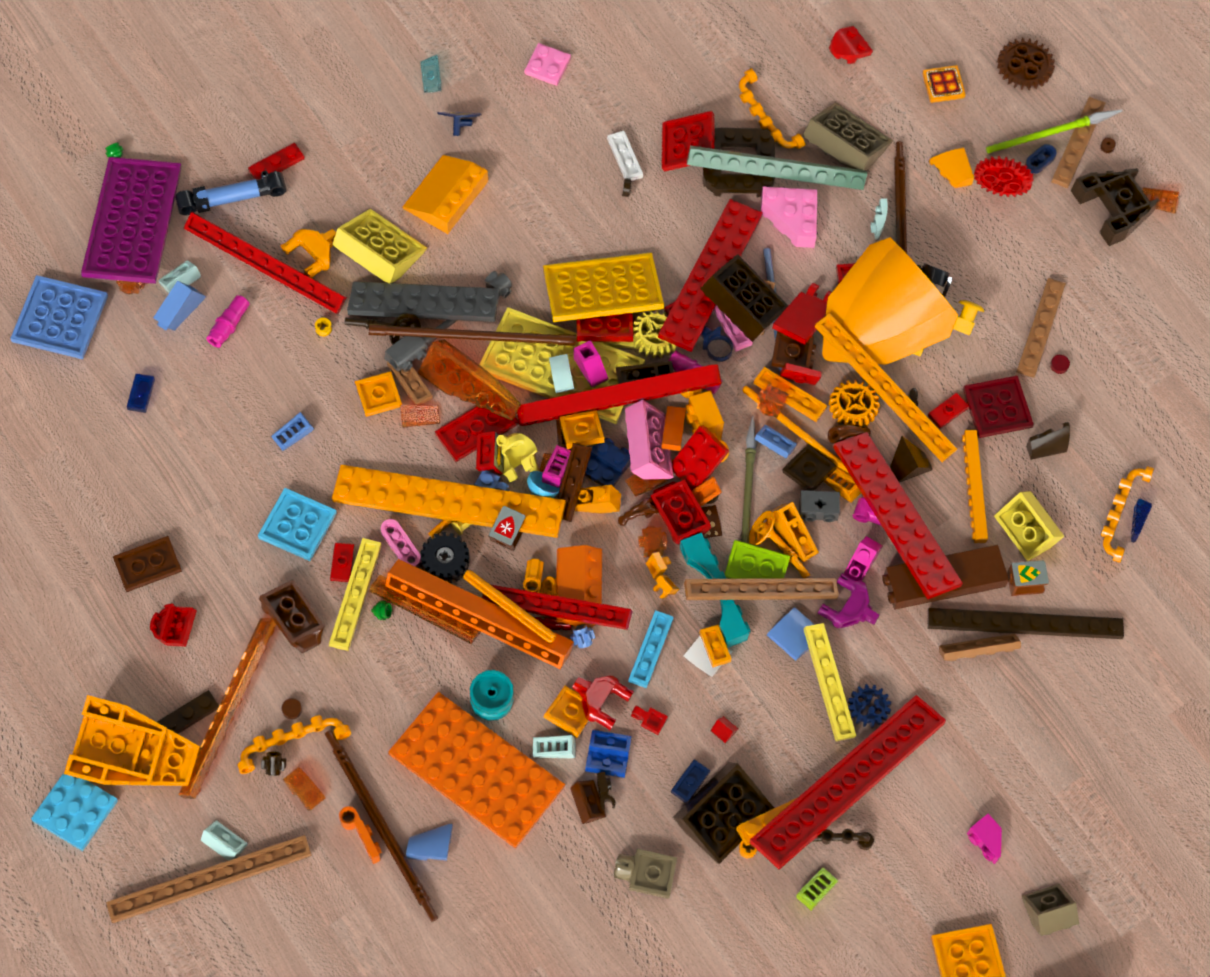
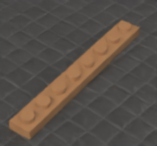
M836 578L685 579L684 581L686 600L837 599L839 596Z

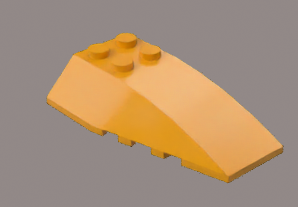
M87 695L81 714L84 716L73 754H69L64 774L103 785L189 786L200 746L127 705Z

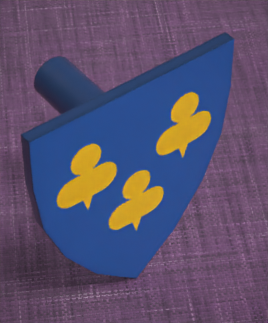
M437 112L439 115L453 117V136H460V126H472L471 119L461 118L482 115V113Z

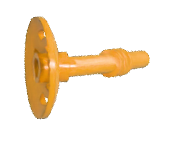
M772 511L762 513L750 530V544L758 545L770 537L784 552L783 554L791 556L789 563L795 566L801 576L808 578L810 573L798 559V554L774 532L775 514Z

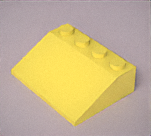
M372 209L340 226L337 229L333 242L334 247L389 284L401 278L427 249L423 244Z

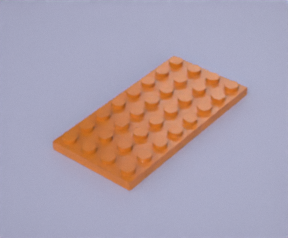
M439 691L388 751L391 757L515 849L565 787L563 782Z

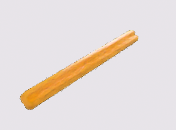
M467 570L463 578L548 643L554 641L556 634L473 571Z

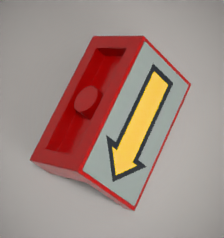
M495 431L477 434L476 469L478 471L493 469L499 475H503L502 446H499L496 442L499 435Z

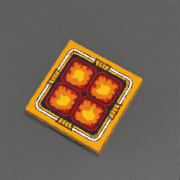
M957 65L923 70L922 75L930 103L965 98L966 94Z

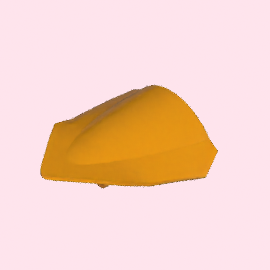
M891 237L870 244L828 297L826 316L830 313L878 365L889 364L949 338L958 317L956 311L934 284ZM824 337L822 349L824 359L830 362L848 363Z

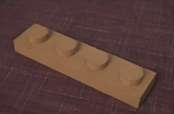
M1014 633L940 645L939 653L944 661H956L959 658H975L977 655L983 654L993 655L996 652L1002 651L1012 652L1015 649L1021 648V641Z

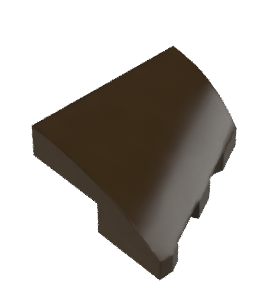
M1069 422L1063 423V428L1058 431L1049 429L1041 434L1030 437L1026 446L1030 459L1067 452L1070 439Z

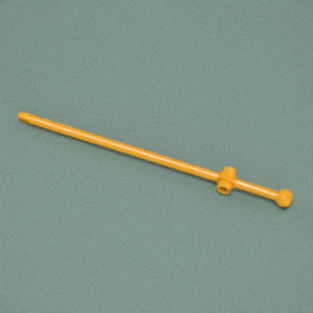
M748 386L743 387L742 391L820 454L833 462L839 469L849 474L839 458Z

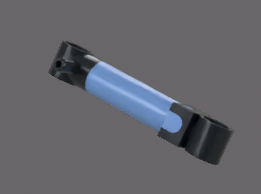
M262 171V178L210 189H205V186L193 188V192L190 190L180 191L175 196L179 214L187 216L191 212H207L213 206L266 195L273 197L282 196L287 191L283 174L277 171L269 174L267 171Z

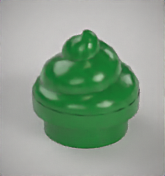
M118 142L105 148L107 151L105 154L108 158H121L123 155V147Z
M379 601L373 606L371 612L377 619L386 620L392 615V605L386 601Z

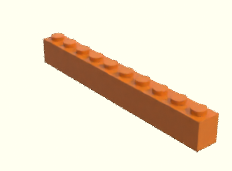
M398 559L388 572L385 583L386 587L556 668L561 669L570 655L574 641L555 633L556 638L554 641L548 643L502 607Z

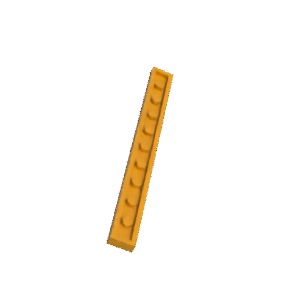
M830 313L816 323L815 328L942 463L956 452L957 448Z

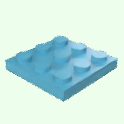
M284 488L260 530L258 539L311 561L337 511Z
M63 773L31 820L83 851L114 808L118 799L87 780Z

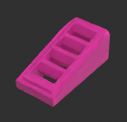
M556 445L542 474L543 483L557 488L560 487L571 450ZM557 454L567 457V459L557 456Z

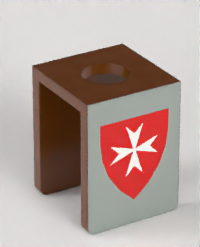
M503 506L488 535L490 540L514 551L523 533L519 532L526 516Z

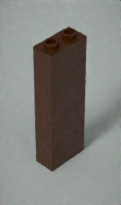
M993 545L945 555L961 579L962 585L957 589L931 599L926 598L905 563L886 567L882 580L884 586H887L889 591L887 593L889 603L896 610L1006 587L1009 578L999 546Z

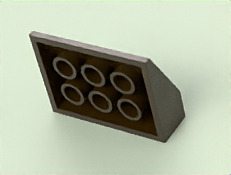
M738 254L714 273L700 288L718 309L752 342L777 320L788 307L780 296Z
M728 762L673 818L693 841L717 864H720L742 841L741 836L736 830L737 826L774 809V807L738 763Z

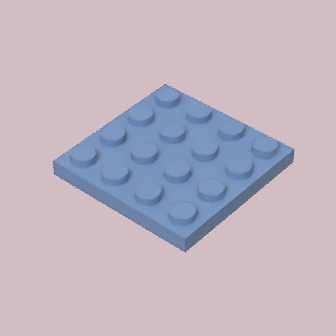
M36 275L10 339L14 343L83 359L108 294L107 292Z

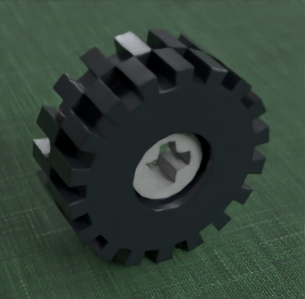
M442 532V536L436 533L434 534V539L429 537L427 543L424 542L422 545L423 550L421 549L420 554L423 571L452 583V579H455L457 582L460 580V575L463 576L466 570H468L470 563L469 549L466 542H462V538L459 535L455 538V534L451 532L450 536H447L446 532ZM444 553L450 557L446 558V561H443L441 557L444 556Z

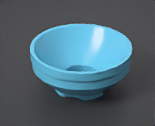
M530 472L527 484L531 495L555 498L558 495L560 487L557 488L542 482L543 472Z

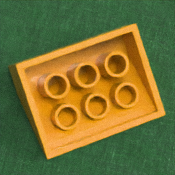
M442 155L403 205V209L449 234L488 183V170L471 161Z

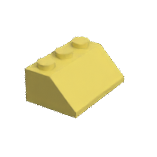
M1031 491L1020 492L994 515L1027 561L1052 548L1064 537L1063 533Z

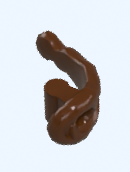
M850 424L834 426L828 431V440L830 443L835 444L850 436H857L865 432L870 436L871 430L868 427L862 428Z
M645 498L638 505L625 512L623 516H620L618 524L625 526L628 520L643 515L646 518H650L654 513L657 514L659 512L652 499Z

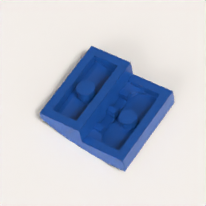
M592 730L585 771L592 773L605 772V775L625 778L632 736Z

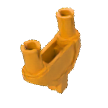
M300 229L294 232L291 239L280 246L286 255L299 246L303 247L316 261L303 270L307 276L309 275L312 278L322 270L327 271L330 269V248L333 246L336 232L331 229L324 234H320L318 231Z

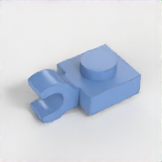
M487 470L482 471L474 483V486L509 491L508 484L500 482L499 476Z

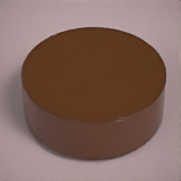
M290 698L283 702L281 709L284 717L293 720L301 715L302 706L297 699Z

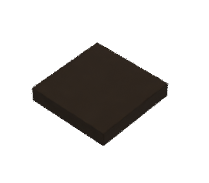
M807 445L782 471L807 491H814L836 470V465Z

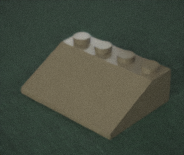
M836 102L811 118L803 134V137L808 139L810 143L817 145L825 153L835 157L838 162L847 165L851 169L865 171L875 163L893 142L892 139Z

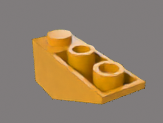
M612 485L581 488L575 511L602 514L619 512L621 493Z

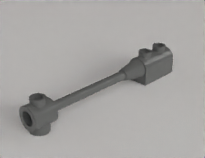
M493 271L486 277V288H499L500 296L506 298L512 292L510 290L512 287L511 281L504 273L498 274L496 271ZM445 320L436 328L447 329L458 320ZM404 336L385 350L384 359L398 372L402 369L407 372L413 367L414 364L412 362L415 359L422 361L428 355L426 351L437 338Z

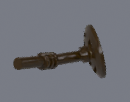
M410 313L398 316L393 323L378 321V319L374 321L373 318L365 320L345 317V325L366 327V329H369V324L411 327L410 325L414 324V327L421 328L419 319ZM389 335L392 345L402 339L400 336H394L393 338V336Z

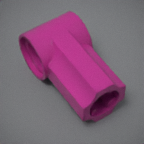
M859 498L852 515L853 518L862 523L872 522L881 525L865 498Z

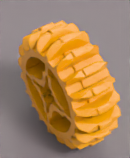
M848 380L846 385L841 382L839 387H835L834 391L830 394L828 403L830 406L829 411L833 413V419L838 418V424L843 422L844 425L850 424L862 427L864 424L868 426L869 422H873L875 416L878 415L880 407L878 403L879 397L875 396V390L870 391V385L865 387L864 381L861 384H857L855 380L851 384ZM863 399L866 400L869 409L865 407V404L862 402ZM839 400L843 402V405L846 407L845 410L841 407Z

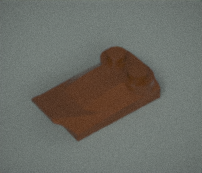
M293 579L260 595L259 600L262 610L271 616L293 647L303 654L321 644V635L325 625Z

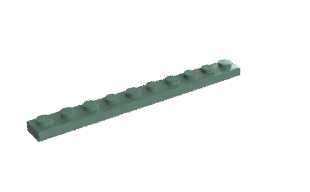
M690 146L687 158V165L860 190L864 189L867 178V171L697 146Z

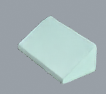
M187 260L159 279L158 282L170 293L177 281L190 285L199 279L201 274L197 267Z
M217 820L203 831L201 837L203 843L227 861L237 858L248 845L247 842Z

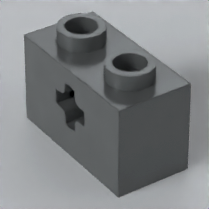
M801 490L799 498V515L801 519L808 522L823 520L824 522L838 521L840 514V492Z

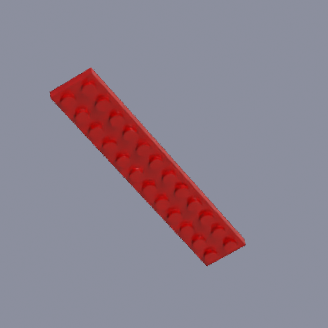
M915 695L750 839V844L780 870L945 724L946 719L919 696Z

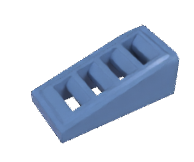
M300 412L271 437L281 450L284 451L311 433L314 427ZM302 422L305 427L301 428L299 423ZM296 427L299 432L295 433L292 428ZM289 431L293 437L289 438L286 432ZM281 435L287 440L285 443L279 438Z

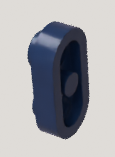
M1042 145L1027 158L1025 163L1027 169H1031L1033 174L1041 172L1054 161L1057 154L1056 149L1052 145Z

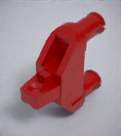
M611 675L596 678L593 682L578 677L572 686L583 698L581 703L585 718L590 722H598L608 730H611L616 722V719L601 711V707L609 694L614 693L628 702L634 693L633 690L619 683L618 678Z

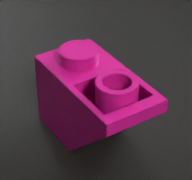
M591 340L574 348L573 359L591 388L608 380L601 357Z
M866 536L859 543L844 574L856 581H863L883 545Z
M986 814L969 829L967 835L970 842L982 850L983 856L995 865L1001 857L1002 828L989 814Z

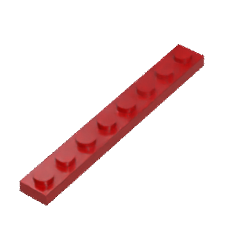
M491 585L523 610L534 614L628 630L633 613L629 608ZM483 594V596H482L483 599H485V600H487V601H489V602H491V603H493V604H496V603H495L494 601H492L489 597H487L485 594Z

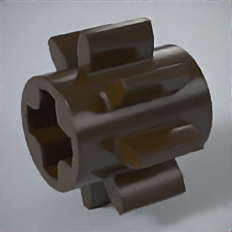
M268 752L261 759V769H266L265 773L267 775L278 776L281 774V771H285L286 758H282L280 752Z

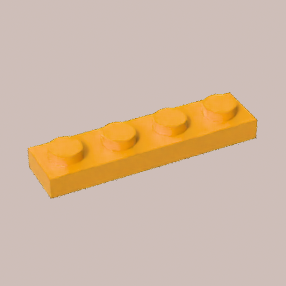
M766 367L761 370L754 380L753 384L815 422L819 420L827 409L826 404Z
M797 798L738 825L736 830L745 845H750V839Z

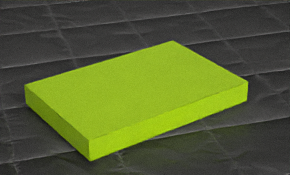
M734 540L724 574L728 579L784 578L791 556Z

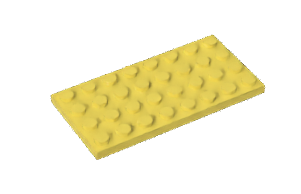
M507 307L495 332L576 335V345L564 346L544 343L491 341L478 366V371L550 399L618 384L616 367L641 365L645 363V359L601 342H592L601 357L608 380L591 388L573 359L574 348L586 343L577 341V333ZM567 354L574 389L556 393L549 358ZM625 405L597 411L598 417L617 424Z

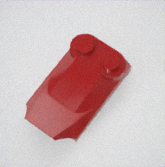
M685 479L680 482L673 481L653 490V494L650 497L667 526L672 540L677 545H680V540L699 533L705 535L711 529L710 522Z

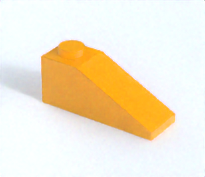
M793 502L781 504L771 510L775 514L774 528L790 548L792 547L793 551L798 554L802 562L819 553Z

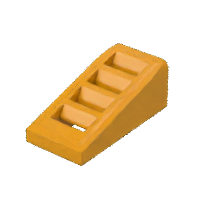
M838 467L824 480L827 485L836 492H840V495L850 503L861 494L852 477Z

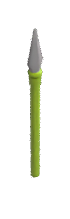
M1123 110L1095 112L1090 116H1084L1066 124L986 147V152L989 154L1070 129L1098 124Z

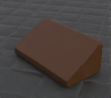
M594 780L578 781L571 786L570 789L582 824L606 817L605 811L600 807L601 800Z

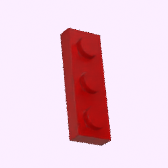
M294 142L249 166L248 171L254 179L262 178V171H267L268 174L275 171L282 172L304 160V155Z

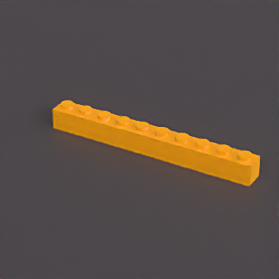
M965 430L962 435V442H964L963 452H965L964 463H966L967 495L970 498L968 499V506L971 508L969 516L972 518L970 526L973 528L971 536L974 539V543H986L988 533L977 430Z

